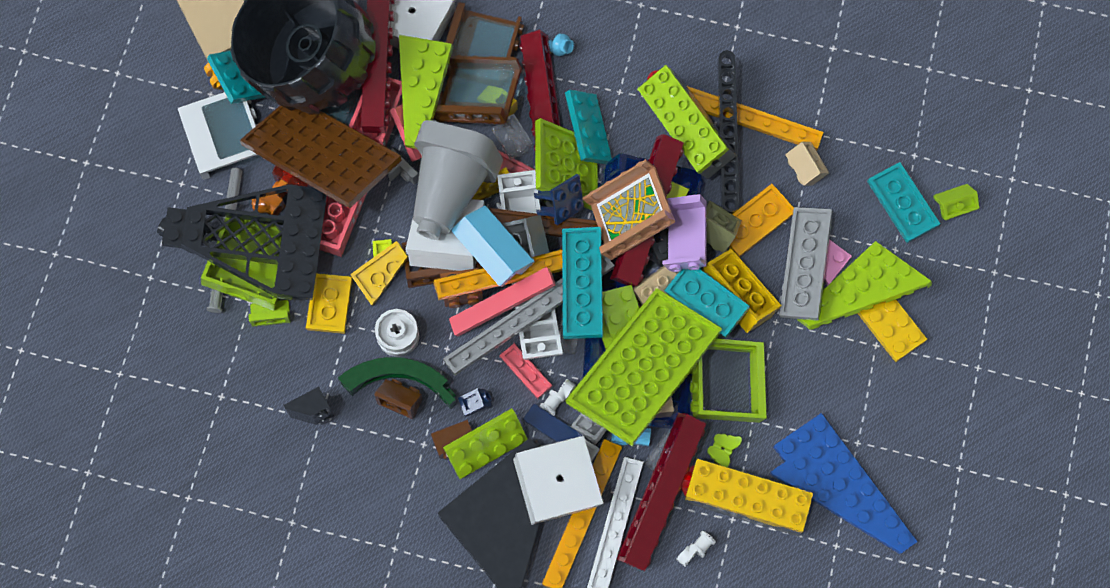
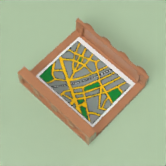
M646 159L637 163L629 170L622 172L611 181H607L604 185L582 198L591 205L597 225L601 227L604 245L599 247L600 252L610 260L675 223L656 168Z

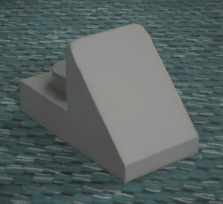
M401 157L402 161L388 173L389 180L391 182L400 174L406 182L410 181L415 185L419 179L418 173Z
M582 413L571 425L574 430L587 437L594 445L597 444L607 430Z

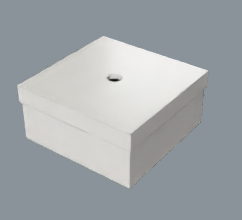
M395 0V5H392L394 22H391L394 37L390 39V45L400 49L399 35L439 41L455 13L456 0Z
M471 199L455 225L464 216L485 206L484 200ZM412 219L406 245L410 266L456 271L475 269L477 260L452 231L447 234L441 233L438 240L429 239L417 233L419 225Z
M584 436L516 453V457L513 460L532 525L596 508L603 504Z

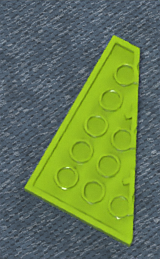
M875 241L822 291L819 320H797L809 330H812L823 324L832 323V320L842 316L846 318L862 310L871 309L873 305L896 300L903 295H910L915 290L926 286L929 288L932 283L927 277Z

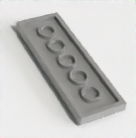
M794 207L781 298L782 306L779 313L780 318L819 320L832 209Z

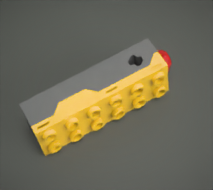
M697 459L695 465L689 468L681 483V489L685 495L684 503L797 537L804 530L813 496L811 492Z

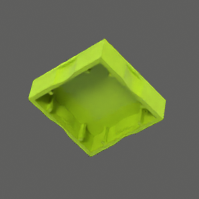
M225 217L224 222L228 221L231 218ZM236 220L228 225L233 233L241 228ZM241 220L244 225L250 222L249 220ZM256 223L247 228L252 235L261 230ZM275 226L267 230L272 238L280 233ZM225 228L219 232L221 240L230 236ZM245 231L236 236L241 243L250 238ZM264 233L255 238L260 245L269 241ZM282 236L275 240L276 244L279 247L281 245ZM233 238L225 243L229 250H233L238 246ZM253 241L244 246L249 253L258 248ZM272 243L264 248L268 255H272L277 251ZM213 256L245 273L247 261ZM207 261L201 276L202 286L275 310L279 298H274L273 295ZM251 261L248 276L270 288H274L278 265Z

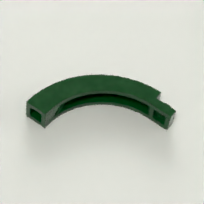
M399 357L372 359L352 367L338 377L339 383L352 396L374 382L400 378L412 380L426 386L450 409L456 405V395L449 388L446 390L449 386L448 380L433 368L411 359Z

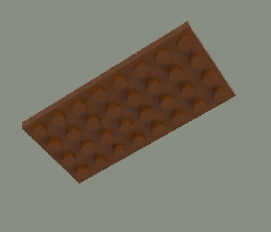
M279 106L240 139L243 147L348 208H351L402 161L401 155L321 111L319 114L309 115L296 108L290 111Z

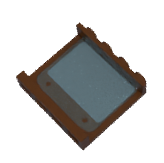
M458 2L446 43L453 45L451 56L514 57V51H518L520 44L518 37L523 34L525 25L522 24V17L518 16L517 22L468 11L466 10L465 3ZM450 63L448 64L445 76L450 74L452 68ZM459 70L456 78L503 89L505 83L508 84L510 73L508 71Z
M451 56L449 63L452 68L441 103L436 107L434 115L436 121L506 124L522 70L518 59L515 57Z

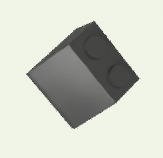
M541 215L502 223L531 257L549 253Z

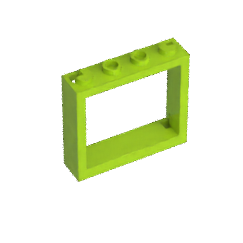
M715 339L708 349L749 352L751 413L703 410L701 357L690 371L692 374V381L690 383L692 401L690 409L693 412V417L697 419L756 423L765 420L764 342Z

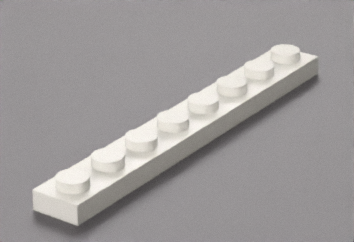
M627 457L623 459L587 588H609L642 471V461Z

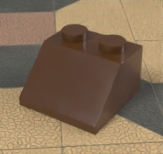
M385 379L374 394L378 405L412 420L423 400L418 389L403 387L402 383L395 379L391 381Z

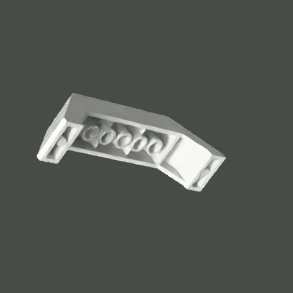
M535 170L497 175L501 209L537 214L536 210H540L539 199L534 198V193L538 194ZM529 300L515 306V310L523 304H525L526 302H528ZM555 309L519 332L523 360L563 354Z

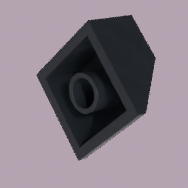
M319 386L283 405L291 418L315 425L326 424L334 416Z

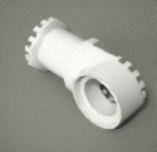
M566 379L558 393L550 390V395L544 403L540 404V407L554 416L559 404L568 398L576 385Z
M702 531L697 541L687 546L676 560L683 566H686L695 554L703 558L707 549L714 545L716 541L709 534L707 535L706 532Z

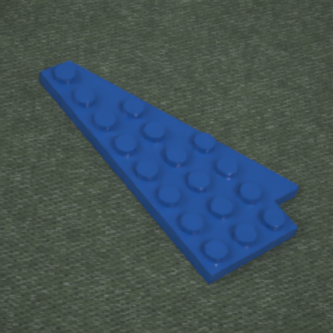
M822 413L773 446L784 461L783 464L770 472L773 477L790 487L813 493L812 501L899 554L917 542Z

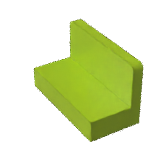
M968 184L933 195L934 200L940 204L941 217L944 220L980 209L977 191Z
M288 300L278 301L275 310L254 303L250 305L251 314H249V322L252 327L290 323Z

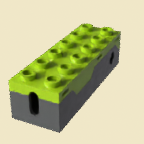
M665 65L660 70H655L648 75L647 81L638 88V91L671 137L684 142L682 147L683 153L694 169L709 179L736 157L737 154L674 70Z

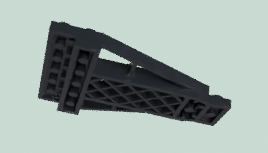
M289 184L187 207V209L168 207L162 246L182 248L189 253L196 254L273 295L274 298L313 300L327 195L312 187ZM283 192L288 193L285 215L277 216L258 212L261 197ZM256 199L253 212L218 208ZM221 217H227L231 219L224 222ZM217 218L222 225L213 230L208 223ZM236 220L241 228L233 233L228 225ZM241 220H249L250 222L244 225ZM259 222L270 223V224H268L267 226H265V227L263 228V226H262ZM256 223L261 230L252 235L247 228ZM206 225V227L210 230L211 233L204 237V230ZM275 226L280 233L272 238L267 230ZM225 228L230 236L221 240L217 233ZM245 231L250 238L241 243L236 236ZM264 233L269 241L260 245L255 238ZM214 236L219 243L211 248L205 241ZM282 236L281 245L279 247L276 244L275 240ZM233 238L238 246L233 250H229L225 243ZM253 241L258 248L249 253L244 246ZM272 243L277 251L272 255H268L264 248ZM213 256L247 261L245 273ZM251 261L278 265L274 288H270L248 276Z

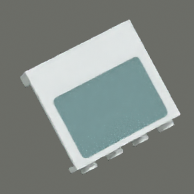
M224 92L178 108L203 180L210 178V171L257 155L243 147L240 143V139L257 126L254 122V119L257 118L254 108L250 109L248 105L251 100L231 104Z

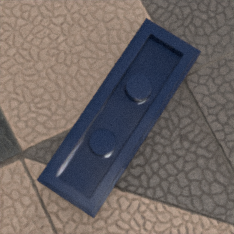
M536 404L532 405L523 418L524 422L556 443L583 436Z

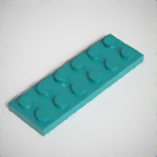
M601 227L562 229L564 339L603 337L602 254L599 249L602 246Z

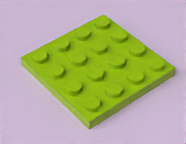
M541 118L536 120V189L550 191L578 174L580 175L582 197L598 188L597 163L581 161L574 132ZM583 200L584 208L592 210L591 205Z

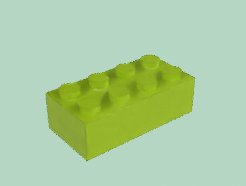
M632 285L602 292V340L606 350L639 310Z

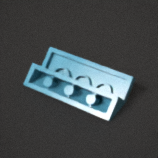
M483 206L464 216L451 229L500 287H503L515 274L522 275L535 262L487 206Z

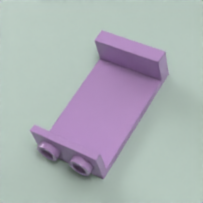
M700 194L667 198L675 223L670 225L668 229V260L663 261V265L671 272H680L681 269L698 270L700 267H706V200Z

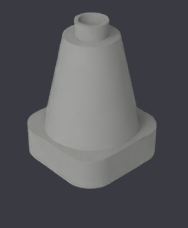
M426 120L422 122L414 143L422 157L413 220L419 225L417 228L418 234L429 239L438 240L441 233L447 234L451 231L483 182L494 183L496 181L503 158L494 142L481 133Z

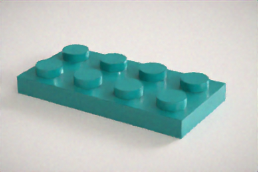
M568 90L565 92L581 161L608 165L613 161L597 95Z
M901 162L867 180L906 243L939 227L940 222Z
M681 269L664 290L675 300L721 327L720 334L725 338L728 337L750 308L747 303L701 269Z

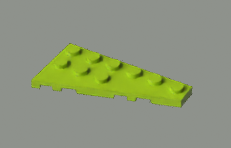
M399 35L405 146L417 149L414 143L422 122L426 120L433 121L453 45Z

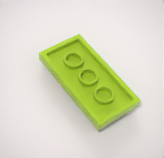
M511 408L446 445L443 449L459 479H462L521 445L527 440V437L516 413Z

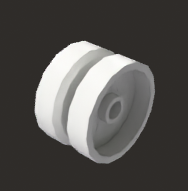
M401 309L388 310L376 322V339L382 351L394 357L406 356L413 352L418 345L419 331L417 323L407 311Z

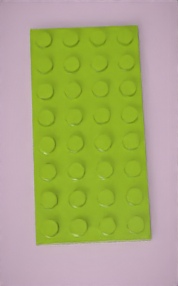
M656 288L568 396L566 403L633 446L715 341L722 328Z

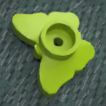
M716 434L713 439L714 444L708 448L707 453L717 464L728 468L730 464L729 456L732 454V450L739 447L742 438L740 436Z

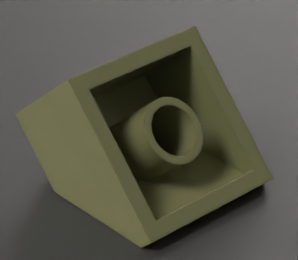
M710 200L706 205V242L713 249L725 253L737 235L741 220Z

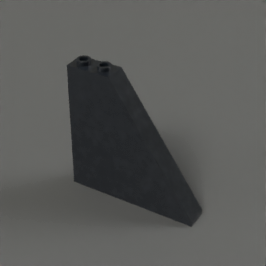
M531 438L527 439L437 513L439 518L497 588L523 587L540 523L531 524L513 460L516 457V453L542 447L538 441L535 440L533 442Z

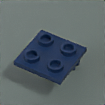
M574 175L550 191L538 190V194L534 193L535 199L551 200L554 207H540L541 210H536L537 215L554 217L555 224L558 225L584 209L580 175Z

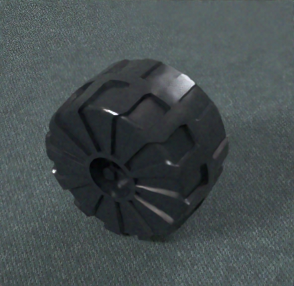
M244 0L234 19L231 30V56L239 68L242 78L274 103L290 111H293L294 108L299 109L309 115L319 114L321 109L330 106L337 108L345 103L347 96L354 89H359L368 76L366 70L369 63L373 62L376 53V42L372 39L374 33L373 23L369 15L355 0Z

